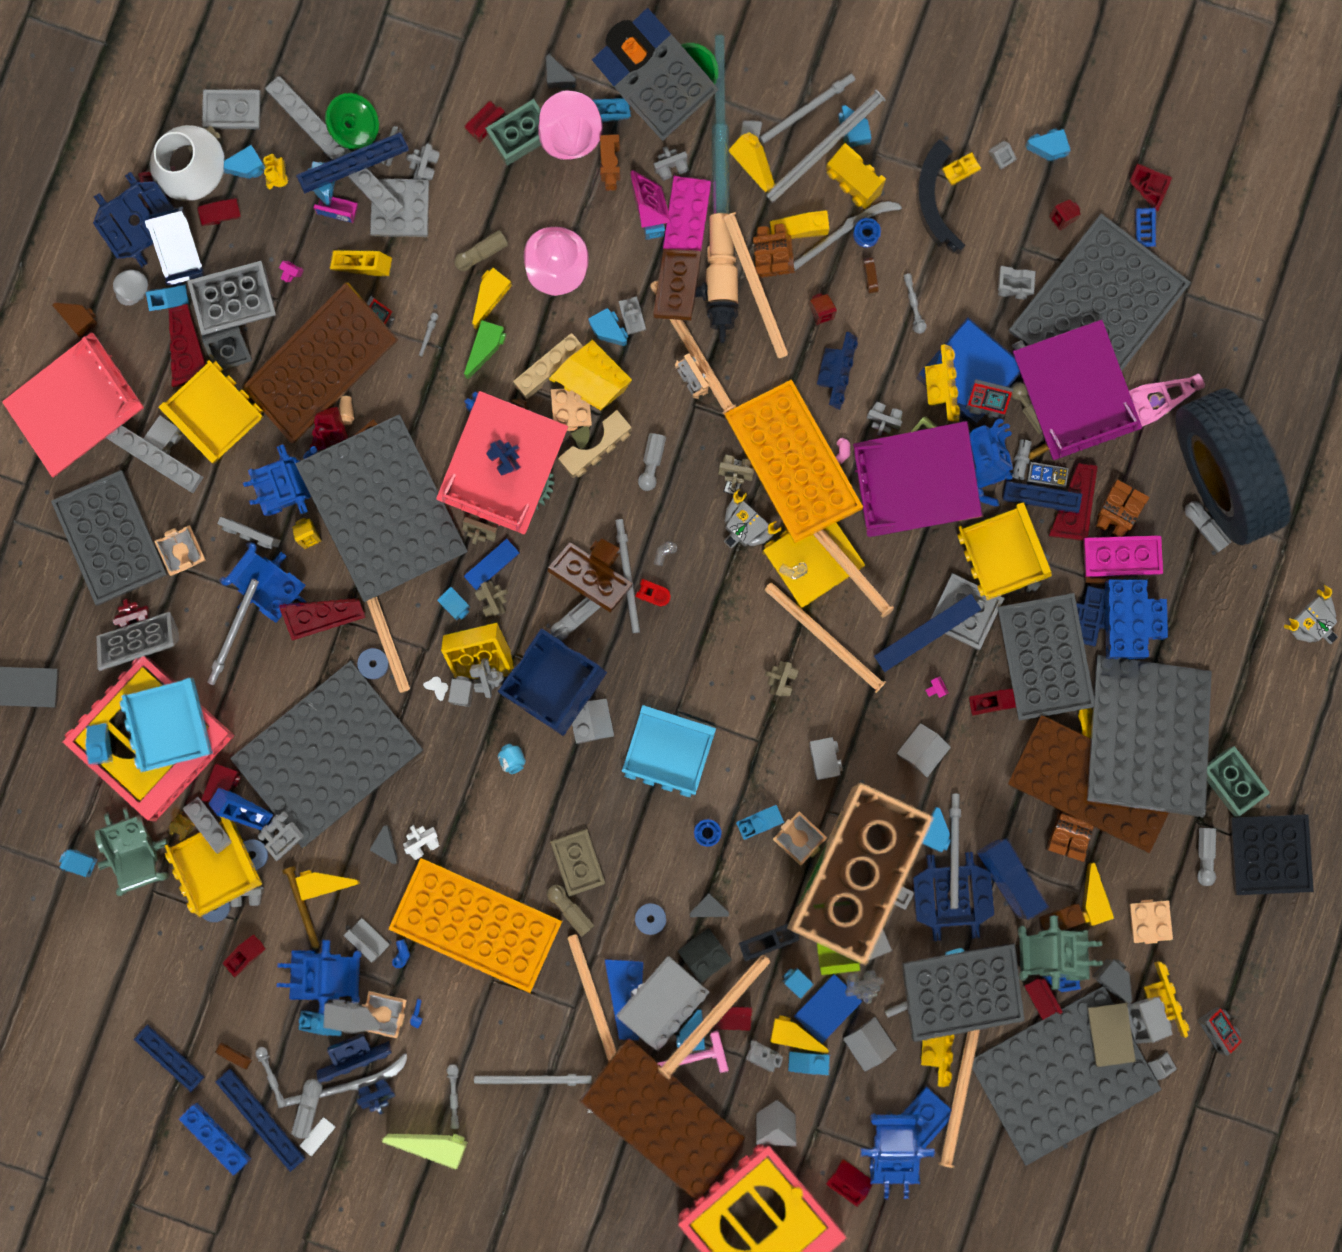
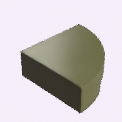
M584 426L571 433L575 443L581 450L586 447L589 441V426Z

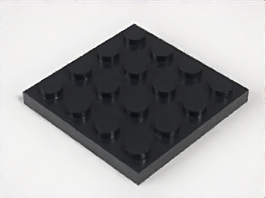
M1309 814L1230 818L1235 895L1314 892Z

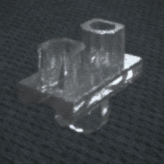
M874 970L864 973V981H860L856 973L849 974L846 979L848 986L845 990L846 996L857 995V998L863 999L866 1004L871 1003L872 997L877 996L880 985L884 984L883 978H878Z

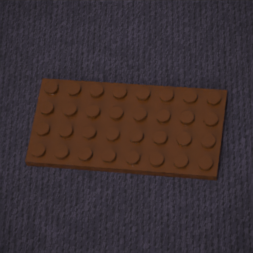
M345 283L242 388L290 443L293 444L314 424L315 415L329 409L398 339L349 283Z
M1041 715L1007 785L1146 853H1150L1169 812L1087 801L1091 739Z
M627 1038L580 1098L579 1102L697 1201L702 1197L745 1138L675 1077L670 1075V1079L666 1078L658 1070L662 1066Z

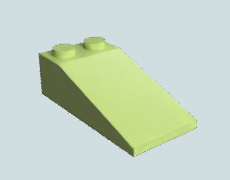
M387 1134L382 1141L457 1169L460 1165L468 1143L464 1141V1137L457 1134L453 1136Z

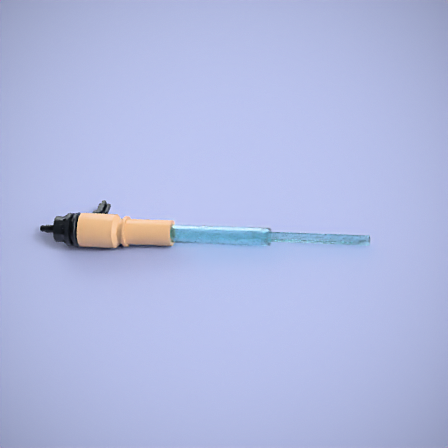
M723 35L715 36V59L718 64V78L715 85L719 90L716 92V125L712 126L713 214L709 216L710 246L708 247L707 258L710 266L706 269V282H702V286H697L695 298L702 297L704 301H710L706 305V315L710 320V328L719 330L720 343L726 342V330L735 328V319L738 316L737 309L739 308L738 269L734 266V263H736L734 244L725 220H722V217L730 214L729 126L725 124V39Z

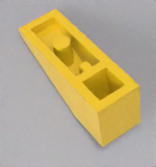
M749 132L741 135L728 151L763 191L767 192L775 184L763 146L754 134Z
M827 211L808 212L770 221L771 235L775 234L774 225L785 224L787 232L792 236V239L828 235L829 232Z
M333 251L330 269L371 276H389L392 258L380 251Z
M494 268L491 271H486L481 278L483 281L480 285L472 321L473 327L476 330L480 326L481 321L486 319L512 287L511 281Z
M302 518L296 521V525L292 527L296 542L304 549L322 541L310 518L307 520Z
M1089 863L1087 867L1082 906L1085 923L1088 922L1090 926L1114 919L1095 863Z
M311 870L301 872V877L296 878L302 901L360 884V880L317 872L312 873Z
M779 1015V1019L774 1018L770 1042L825 1054L829 1053V1050L796 1023L790 1021L791 1017Z

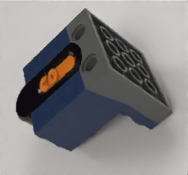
M648 8L634 21L623 20L615 24L605 38L606 47L592 59L615 89L662 141L719 90Z

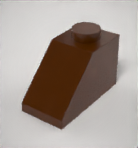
M52 304L80 338L98 324L94 319L96 315L90 308L85 309L82 305Z
M602 538L599 542L595 541L590 548L592 551L590 555L611 568L620 555V549Z
M1076 903L1039 916L1044 931L1050 928L1049 916H1058L1059 930L1069 929L1085 923L1081 908Z

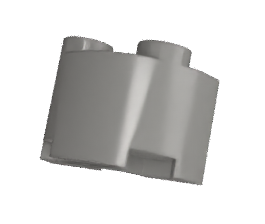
M1000 266L998 295H1015L1017 299H1026L1027 295L1034 294L1036 271L1015 270L1012 267Z

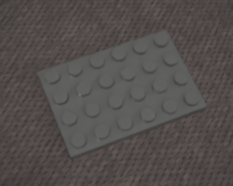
M122 470L51 501L96 606L168 575Z
M1074 593L998 607L1018 719L1025 720L1041 717V715L1047 716L1094 707L1095 700Z
M1013 943L902 963L911 1037L914 1042L1025 1021L1015 944Z

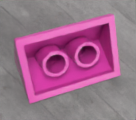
M632 170L630 172L631 183L641 227L668 223L670 216L662 187Z

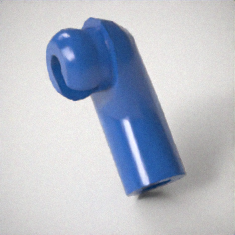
M405 939L396 942L399 952L395 959L392 960V965L395 968L405 966L410 957Z

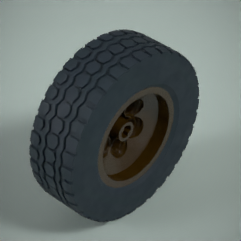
M1223 388L1179 408L1176 413V431L1185 463L1206 508H1208L1211 516L1227 537L1238 545H1246L1287 526L1291 517V504L1281 467L1262 427L1244 401L1233 391Z

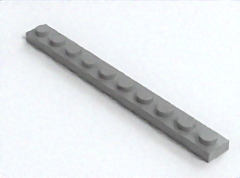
M280 76L265 88L331 160L351 153L349 149L339 145L331 137L326 125ZM367 168L348 176L389 221H392L404 210V207Z

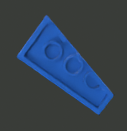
M605 959L619 1039L639 1040V1035L616 1015L632 998L630 995L631 991L637 989L638 985L642 984L643 962Z

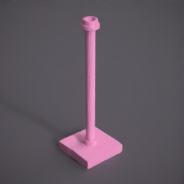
M711 1031L713 1046L709 1050L688 1055L680 1065L712 1057L713 1059L717 1058L720 1073L728 1071L719 1031ZM667 1061L659 1062L658 1064L663 1066Z

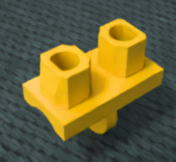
M972 152L942 168L951 186L981 170Z
M274 154L264 157V174L268 189H272L273 186H285L288 183V177L285 174V162L282 157L277 159Z

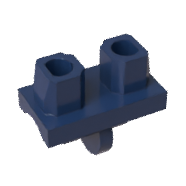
M502 440L494 441L490 444L491 448L487 451L486 455L491 461L496 460L498 457L503 463L497 467V470L502 476L521 468L516 461L520 458L516 452L520 449L518 445L512 447L509 442L504 444Z
M385 1079L375 1083L377 1092L372 1094L368 1086L358 1089L359 1099H357V1102L362 1109L369 1107L370 1112L377 1110L379 1115L384 1114L383 1107L389 1105L388 1099L395 1097L394 1090Z

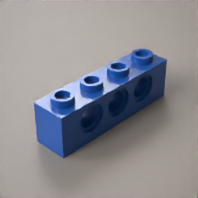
M198 1103L192 1105L179 1118L233 1176L251 1160L246 1152Z

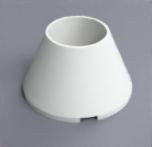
M189 125L176 127L165 133L153 148L150 158L152 178L154 181H157L163 192L173 199L193 201L203 198L217 187L223 176L224 152L218 140L207 130ZM192 145L193 157L189 165L180 171L172 172L170 170L172 154L182 146Z

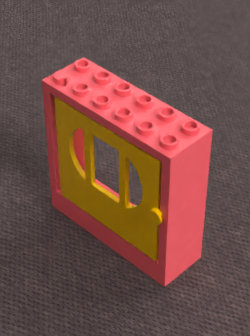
M142 656L132 662V668L128 672L124 671L119 676V682L115 686L112 685L105 691L106 696L101 701L97 700L91 708L93 710L88 715L85 714L79 719V725L65 734L64 737L66 739L63 743L145 819L157 821L235 735L201 705L204 721L210 726L208 728L206 725L213 754L145 772L137 769L135 758L122 759L113 754V762L101 765L88 764L85 746L87 726L107 723L108 729L136 754L135 750L131 748L130 740L111 724L110 720L121 709V696L163 686L146 669L165 685L176 682L152 659Z
M758 1144L753 1149L754 1153L751 1156H744L738 1162L739 1166L735 1170L729 1169L723 1175L724 1179L720 1183L718 1181L714 1182L708 1188L709 1192L705 1196L702 1195L697 1201L694 1200V1205L690 1209L686 1207L678 1214V1225L701 1252H710V1250L689 1227V1224L713 1252H831L846 1239L840 1227L770 1145ZM767 1156L774 1162V1164L779 1168V1170L785 1175V1177L790 1181V1183H791L795 1188H792V1187H791V1185L785 1180V1178L780 1174V1172L775 1168V1166L769 1161V1159L766 1158ZM754 1186H767L780 1194L786 1207L784 1221L778 1218L757 1193ZM746 1192L753 1196L778 1226L775 1231L758 1245L727 1210ZM801 1197H803L806 1200V1202L812 1207V1209L823 1220V1222L828 1226V1228L824 1226V1224L818 1219V1217L807 1206V1204L802 1200ZM721 1215L728 1219L752 1248L751 1250H738L726 1243L719 1227Z

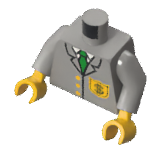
M740 489L734 493L733 499L726 509L724 520L726 524L725 529L730 533L724 540V543L731 549L738 542L743 546L763 544L774 534L782 530L781 527L777 530L774 529V524L777 521L768 524L743 501L747 494L745 493L743 497L738 496Z
M1324 585V592L1319 589L1317 590V594L1322 596L1321 598L1313 599L1294 619L1289 618L1291 621L1289 625H1284V628L1290 630L1297 640L1317 642L1323 637L1329 644H1332L1338 638L1331 630L1337 623L1334 603L1331 598L1332 589Z

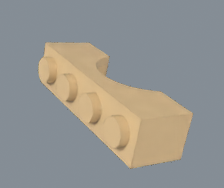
M571 333L513 381L514 386L527 400L583 345Z
M617 410L602 422L604 436L596 447L589 450H581L572 446L558 458L561 465L572 478L576 476L578 478L587 471L586 468L590 464L594 466L602 459L601 455L605 452L610 453L616 448L615 444L620 440L623 442L630 437L632 427Z

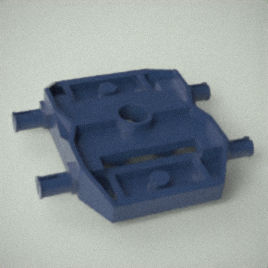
M129 172L125 177L131 186L121 195L109 202L104 200L101 193L94 196L100 207L93 224L117 259L133 257L143 268L148 263L141 252L154 243L149 228L145 224V217L151 215V213L138 195H142L154 214L175 208L157 181L139 183L132 172ZM132 215H137L140 219L137 226L132 225L130 222Z
M965 852L966 864L965 866H959L958 909H950V901L947 898V894L950 892L951 867L936 868L935 855H931V858L930 855H926L928 867L913 877L916 921L933 929V941H937V938L938 941L942 940L941 927L970 925L972 938H980V924L994 916L991 872L974 864L973 852ZM968 876H971L974 914H971ZM933 878H935V891H936V903H937V915H938V917H936V910H935V898H934Z

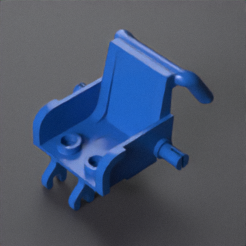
M1002 419L996 420L992 428L984 425L970 433L980 502L992 506H999L998 500L985 496L980 488L1013 478L1010 470H1013L1011 457L1005 445V439L1011 436L1012 432H1005V429L1010 428L1009 424L998 427L999 424L1004 422Z
M284 445L277 446L276 448L280 455L279 461L259 469L248 470L251 480L244 482L243 486L253 485L258 497L256 500H250V505L260 504L265 516L282 512L283 508L294 504L298 505L300 514L307 513L308 510L304 501L312 497L295 465L300 460H297L295 457H289ZM312 446L304 454L303 460L316 454L317 448Z
M251 541L247 543L248 551L230 574L219 579V582L224 586L231 583L234 584L244 596L251 580L259 581L250 604L253 602L260 608L259 611L275 623L282 616L279 605L292 604L295 599L302 603H307V601L299 596V593L306 585L291 573L287 574L280 569V564L287 556L280 551L278 556L272 561L266 557L262 558L256 554L257 547Z
M322 940V952L320 954L315 953V951L293 950L291 963H278L277 967L291 968L290 983H277V987H290L289 1000L318 999L319 1014H324L325 1004L330 999L351 996L352 1002L359 1003V970L362 953L356 951L353 957H341V955L331 954L330 940Z
M871 1114L870 1120L873 1125H876L874 1147L872 1149L861 1148V1157H873V1159H870L871 1184H884V1199L889 1198V1184H903L904 1199H908V1184H920V1158L934 1157V1148L922 1149L919 1136H916L915 1123L923 1125L925 1123L924 1118L921 1114Z

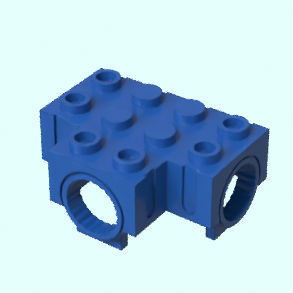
M1108 580L1105 582L1106 659H1145L1149 657V640L1168 638L1167 599H1148L1147 580Z

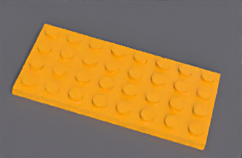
M792 380L724 413L726 420L794 543L863 509L859 498Z
M420 858L389 930L531 993L562 921Z

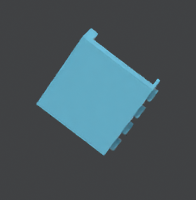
M194 678L121 696L120 706L127 717L125 726L132 736L130 745L132 750H135L137 756L134 759L135 765L141 772L213 754Z
M642 705L621 772L625 773L624 777L635 780L638 777L643 779L645 784L654 786V783L662 785L661 789L670 792L676 789L680 791V795L690 798L691 794H696L716 728Z

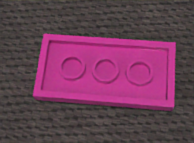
M674 176L669 206L670 221L666 226L663 249L701 251L711 181Z
M1161 536L1083 539L1085 577L1163 574Z

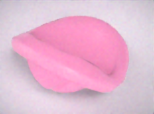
M561 91L551 96L544 103L540 111L538 134L542 147L549 155L559 159H575L588 154L599 143L600 135L603 132L602 119L597 106L588 96L575 91Z
M562 227L543 228L531 235L524 248V264L527 277L536 289L549 295L558 296L575 290L584 280L588 268L589 254L585 242L579 235Z

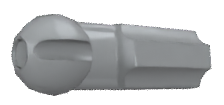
M649 433L643 459L646 466L644 473L638 479V485L642 490L650 491L657 484L654 474L656 466H659L661 463L666 437L663 435Z
M1191 501L1186 505V516L1193 521L1217 553L1231 543V540L1203 509L1202 504L1197 501Z
M586 597L560 621L552 625L550 629L551 635L560 641L566 639L573 630L601 606Z
M1199 828L1200 870L1197 874V879L1203 886H1211L1216 880L1214 872L1216 829Z
M310 1079L303 1086V1094L292 1134L295 1137L309 1138L319 1096L322 1093V1085L317 1079Z

